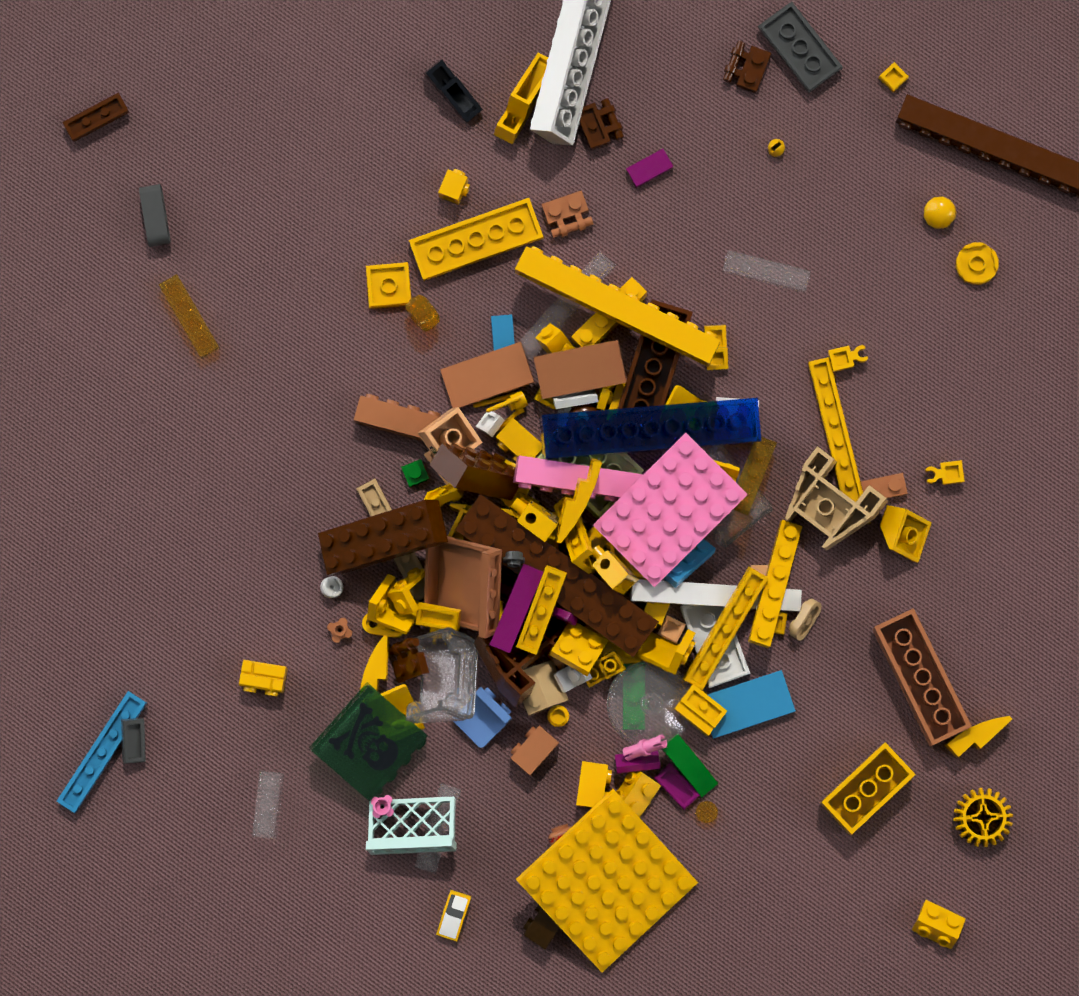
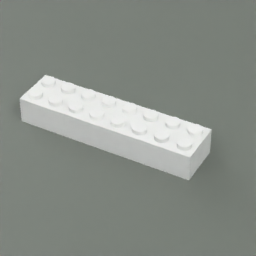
M563 0L530 127L531 131L552 144L572 146L574 144L611 0Z

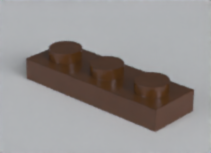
M118 92L62 123L72 141L75 142L130 112Z

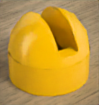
M773 139L770 141L768 152L771 156L779 157L784 153L785 144L782 140ZM780 143L781 145L775 151H773L772 148L776 144Z

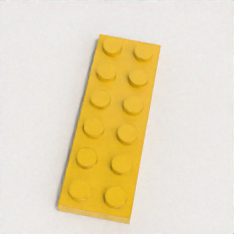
M526 198L410 239L409 243L422 279L425 281L544 239L530 198Z

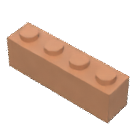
M366 394V397L360 395L354 422L359 425L423 441L418 432L439 418L441 414L430 410L428 413H424L416 406L408 405L406 408L399 406L397 401L387 399V402L378 400L379 397Z

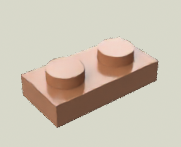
M903 473L861 481L863 492L870 485L887 499L908 494Z

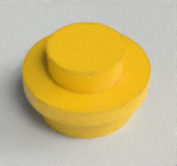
M561 705L553 706L548 711V721L555 727H562L569 720V712Z

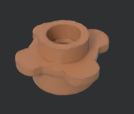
M340 618L338 622L329 623L327 629L332 633V640L335 643H339L341 639L352 636V631L348 628V621L345 618Z

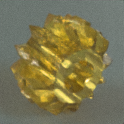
M417 295L406 304L408 315L421 330L427 332L440 322L437 311L424 296Z

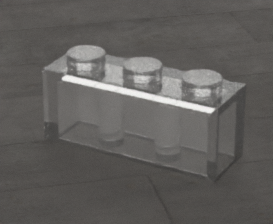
M260 771L252 837L277 839L283 773Z

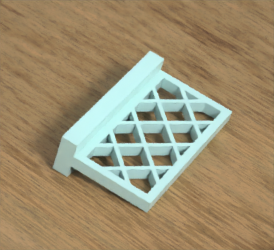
M455 797L392 799L391 805H393V810L399 805H406L409 810L401 819L393 813L399 821L390 830L383 824L388 816L384 815L380 819L375 818L372 815L374 811L371 800H369V828L366 850L371 855L456 851ZM442 803H450V810L444 816L436 810ZM421 804H427L431 809L421 817L415 810ZM435 812L441 819L432 828L425 820ZM414 813L420 820L410 828L404 821ZM444 822L449 825V835H439L436 830ZM424 823L430 831L425 836H418L414 831ZM403 824L409 831L403 837H397L393 832ZM380 825L388 831L382 838H374V831Z

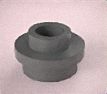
M508 551L505 553V557H503V562L508 567L517 568L520 567V564L525 563V558L522 552Z

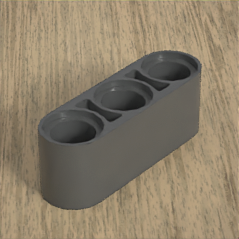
M161 184L139 187L149 247L170 244V232Z

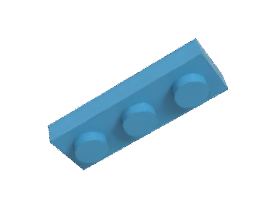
M703 539L663 579L676 588L715 553L716 548Z

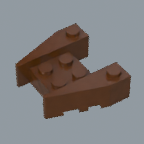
M528 613L525 616L510 653L491 646L490 642L493 636L486 639L478 637L479 632L474 643L500 693L515 707L531 695L536 683L523 670L544 654L560 670L566 666V664L549 655L564 631L559 627L556 629L548 624L537 655L516 647Z

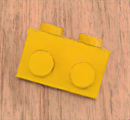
M641 771L628 772L624 782L616 792L641 817L661 785Z
M925 900L917 921L912 927V931L921 937L937 942L942 947L952 949L960 936L966 918Z

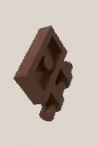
M737 41L736 47L732 48V57L729 65L725 66L723 80L730 83L733 76L739 78L737 87L756 93L771 52L751 46L749 53L743 51L745 43ZM740 59L745 61L742 70L736 68Z
M609 98L601 101L602 109L598 110L595 102L583 107L579 123L590 150L611 143L609 134L614 133L616 140L624 138L622 124L618 122L615 115V107L611 105ZM607 116L610 126L605 127L601 117Z
M407 638L403 642H397L388 650L391 656H397V661L393 662L398 683L406 682L429 673L424 652H418L417 646L420 642L417 638Z

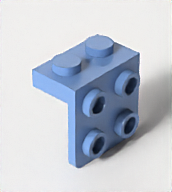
M480 687L475 692V695L452 718L453 722L480 748L485 747L512 720V717L509 715L512 711L504 703L499 705L494 700L496 695L488 687L485 690Z

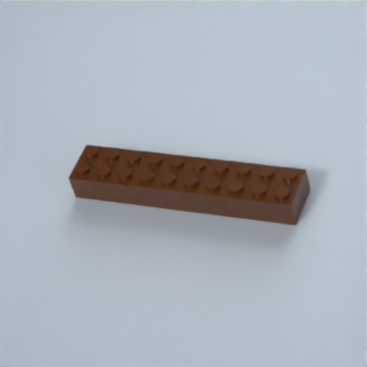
M481 494L455 529L471 542L502 549L501 563L517 575H519L523 564L543 572L547 565L567 572L556 603L631 657L636 655L659 622L592 573L588 574L573 564L568 556L547 541H542L518 523L515 518ZM508 551H519L523 553L525 563L520 564V567L511 568L503 562V557H505V553Z

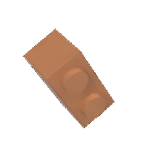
M540 725L537 728L533 726L525 735L527 740L522 745L518 743L510 752L513 754L511 760L529 776L535 772L559 744Z

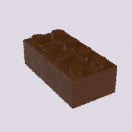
M442 443L430 463V466L456 489L512 501L519 489L518 484L513 483L515 467L505 463L506 459L497 453L491 455L484 450L478 452L470 447L462 448L455 443L451 445Z

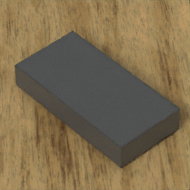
M144 718L121 719L122 762L124 764L146 762Z

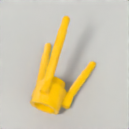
M520 390L516 393L511 392L507 395L475 403L473 407L476 408L506 400L486 409V412L489 413L508 405L511 411L515 410L500 426L499 430H501L512 418L524 413L523 408L528 406L523 392Z

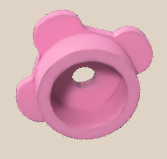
M386 795L385 797H373L371 799L374 810L372 815L375 818L393 815L394 810L391 807L392 797Z

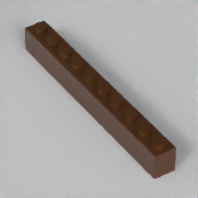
M906 95L895 122L899 124V127L905 130L913 129L918 131L919 135L925 138H936L939 140V143L945 146H956L963 153L976 154L983 161H994L1003 169H1014L1023 177H1034L1043 185L1049 186L1051 184L1057 186L1059 191L1064 193L1072 192L1077 194L1079 198V162L911 95Z

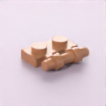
M582 190L542 204L548 225L555 223L558 225V228L551 230L553 238L558 236L564 237L570 232L578 229L582 231L587 226L593 225L591 216L583 219L581 215L589 212ZM575 217L576 222L564 224V220Z

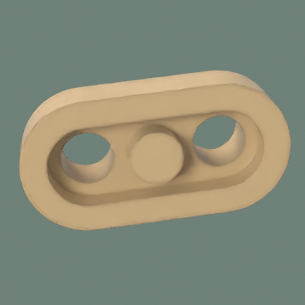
M809 599L802 604L799 614L789 626L790 636L797 640H802L806 637L821 612L822 606L820 602Z

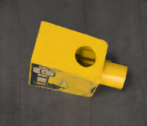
M516 498L510 506V509L520 515L517 522L544 542H546L556 528L560 519L533 500H530L527 505L519 498ZM528 513L535 514L536 518H530Z
M600 545L593 549L591 556L595 559V562L592 564L594 569L613 590L624 595L639 579L613 552L609 550L604 551Z

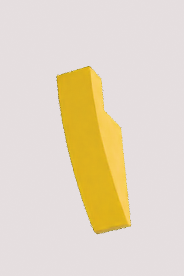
M537 53L511 93L506 111L496 125L495 136L510 144L514 143L536 105L548 57Z

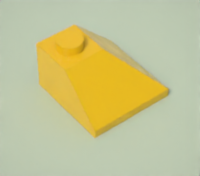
M887 505L880 527L888 548L915 563L919 562L932 522L905 508Z

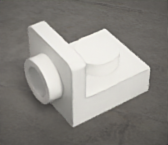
M570 666L554 674L563 693L592 679L590 673L588 676H585Z

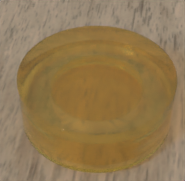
M710 801L701 802L696 808V816L703 823L714 821L718 815L716 805Z

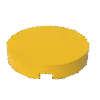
M973 242L965 245L956 258L958 275L971 285H982L989 282L995 276L999 267V259L996 252L982 242Z

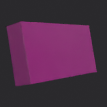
M662 148L626 168V171L635 187L638 188L671 170L673 165Z
M658 750L651 752L649 756H640L630 761L625 759L629 754L626 756L623 754L615 755L617 773L660 768Z
M671 763L654 777L683 810L699 796L698 792Z

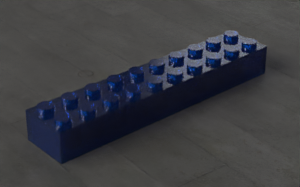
M758 398L547 414L539 417L543 459L546 460L669 450L685 433L700 447L749 444L762 441Z

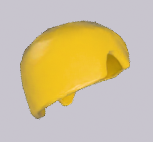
M934 197L924 207V219L929 226L935 229L948 227L956 218V207L946 197Z

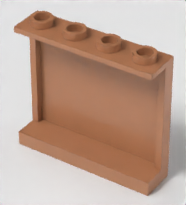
M447 536V543L425 549L424 603L460 609L461 627L479 631L478 637L485 639L494 635L499 623L502 549Z

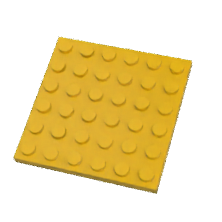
M614 789L605 795L516 878L517 882L601 972L605 971L698 883Z

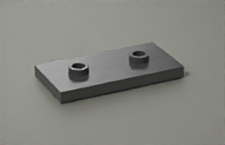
M792 1L758 26L760 32L808 93H811L843 69V66Z

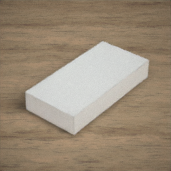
M595 389L552 397L556 409L598 402Z

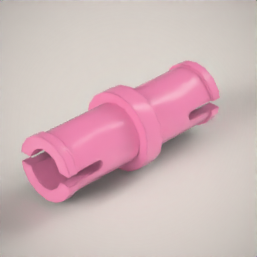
M662 734L648 740L642 739L635 745L623 748V755L629 754V756L625 757L627 761L640 756H649L651 752L666 748L667 740L661 741V739L665 738Z

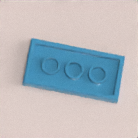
M782 670L708 694L709 697L727 710L726 714L711 732L713 739L796 711Z

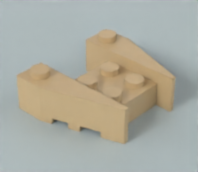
M817 446L803 465L802 473L797 482L785 519L791 522L797 514L801 515L829 537L822 546L825 550H829L875 519L888 500L869 485L855 502L825 480V477L837 461Z

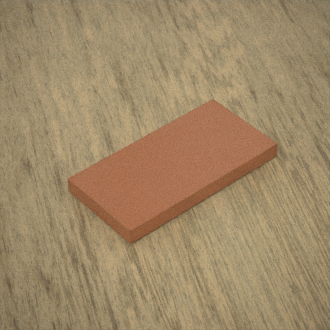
M618 340L534 356L542 399L627 382Z
M522 342L440 369L452 408L459 407L461 409L535 383Z

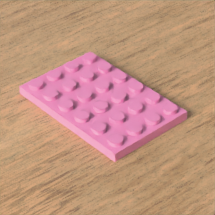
M685 433L593 526L655 587L748 494Z

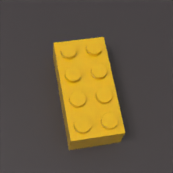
M885 742L829 793L820 804L849 835H852L916 774Z

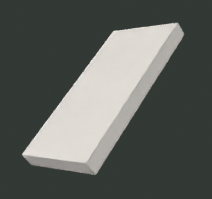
M680 606L687 629L695 632L692 641L696 642L694 646L696 654L699 652L725 607ZM736 634L708 680L709 688L750 674Z

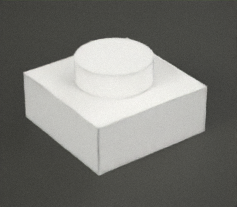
M492 411L486 412L476 427L493 437L505 420Z

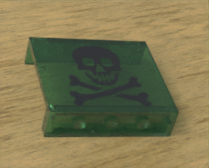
M367 682L309 748L368 801H371L373 797L380 796L383 792L382 787L387 781L390 783L395 779L398 774L396 771L401 766H406L412 759L411 754L416 749L420 750L425 745L428 735Z

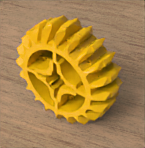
M978 788V795H976L974 790H970L971 798L964 794L962 797L966 802L957 801V804L962 807L961 810L954 809V813L960 814V817L953 818V821H960L961 823L955 829L960 830L963 828L964 831L960 834V837L963 838L969 835L966 840L967 843H971L974 838V846L976 847L980 845L981 840L983 847H988V840H990L992 845H996L995 837L1003 841L1004 838L1000 833L1009 834V830L1004 827L1005 825L1012 826L1013 824L1006 821V818L1013 817L1012 813L1006 814L1005 811L1009 810L1011 806L1006 805L1003 807L1002 805L1007 799L1003 797L997 800L1000 793L995 792L991 796L992 789L990 788L986 790V794H984L983 788ZM978 800L976 813L966 815L968 807ZM985 800L992 802L999 810V813L989 812ZM981 811H983L984 815L993 816V818L985 820V824H983L982 820L973 819V817L981 815ZM1000 820L998 828L988 835L990 822ZM967 822L977 823L981 835L975 834L968 827Z

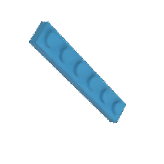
M130 691L126 693L56 802L73 813L78 811L122 743L121 719L138 718L147 702Z

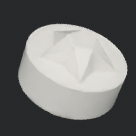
M326 577L321 582L320 589L325 597L335 598L341 595L343 583L338 577Z

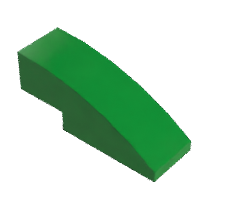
M675 734L667 741V747L661 749L701 798L718 784L679 734Z

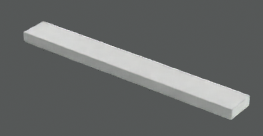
M639 579L631 587L630 601L725 607L737 586L682 582L675 588L667 581H660L654 587L648 580ZM786 589L780 611L800 612L802 590ZM760 594L758 595L751 609H757Z

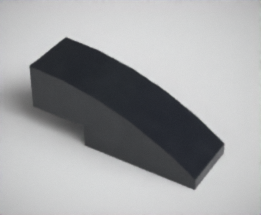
M443 60L437 61L423 73L466 123L483 110Z

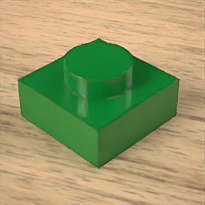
M421 459L401 467L409 487L430 480Z

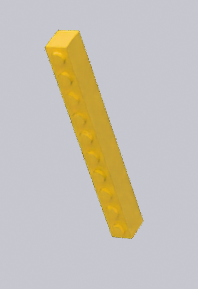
M526 246L515 267V274L709 367L721 341L717 339L718 336L710 331L704 333L698 330L699 327L692 322L687 321V323L678 320L679 317L671 312L665 314L659 311L660 308L655 304L642 303L640 298L634 294L629 293L626 295L620 292L621 289L613 284L607 286L601 283L602 280L595 275L590 274V276L582 273L580 268L574 265L568 267L562 264L563 261L558 257L551 256L550 258L544 255L541 249L534 246L532 248Z

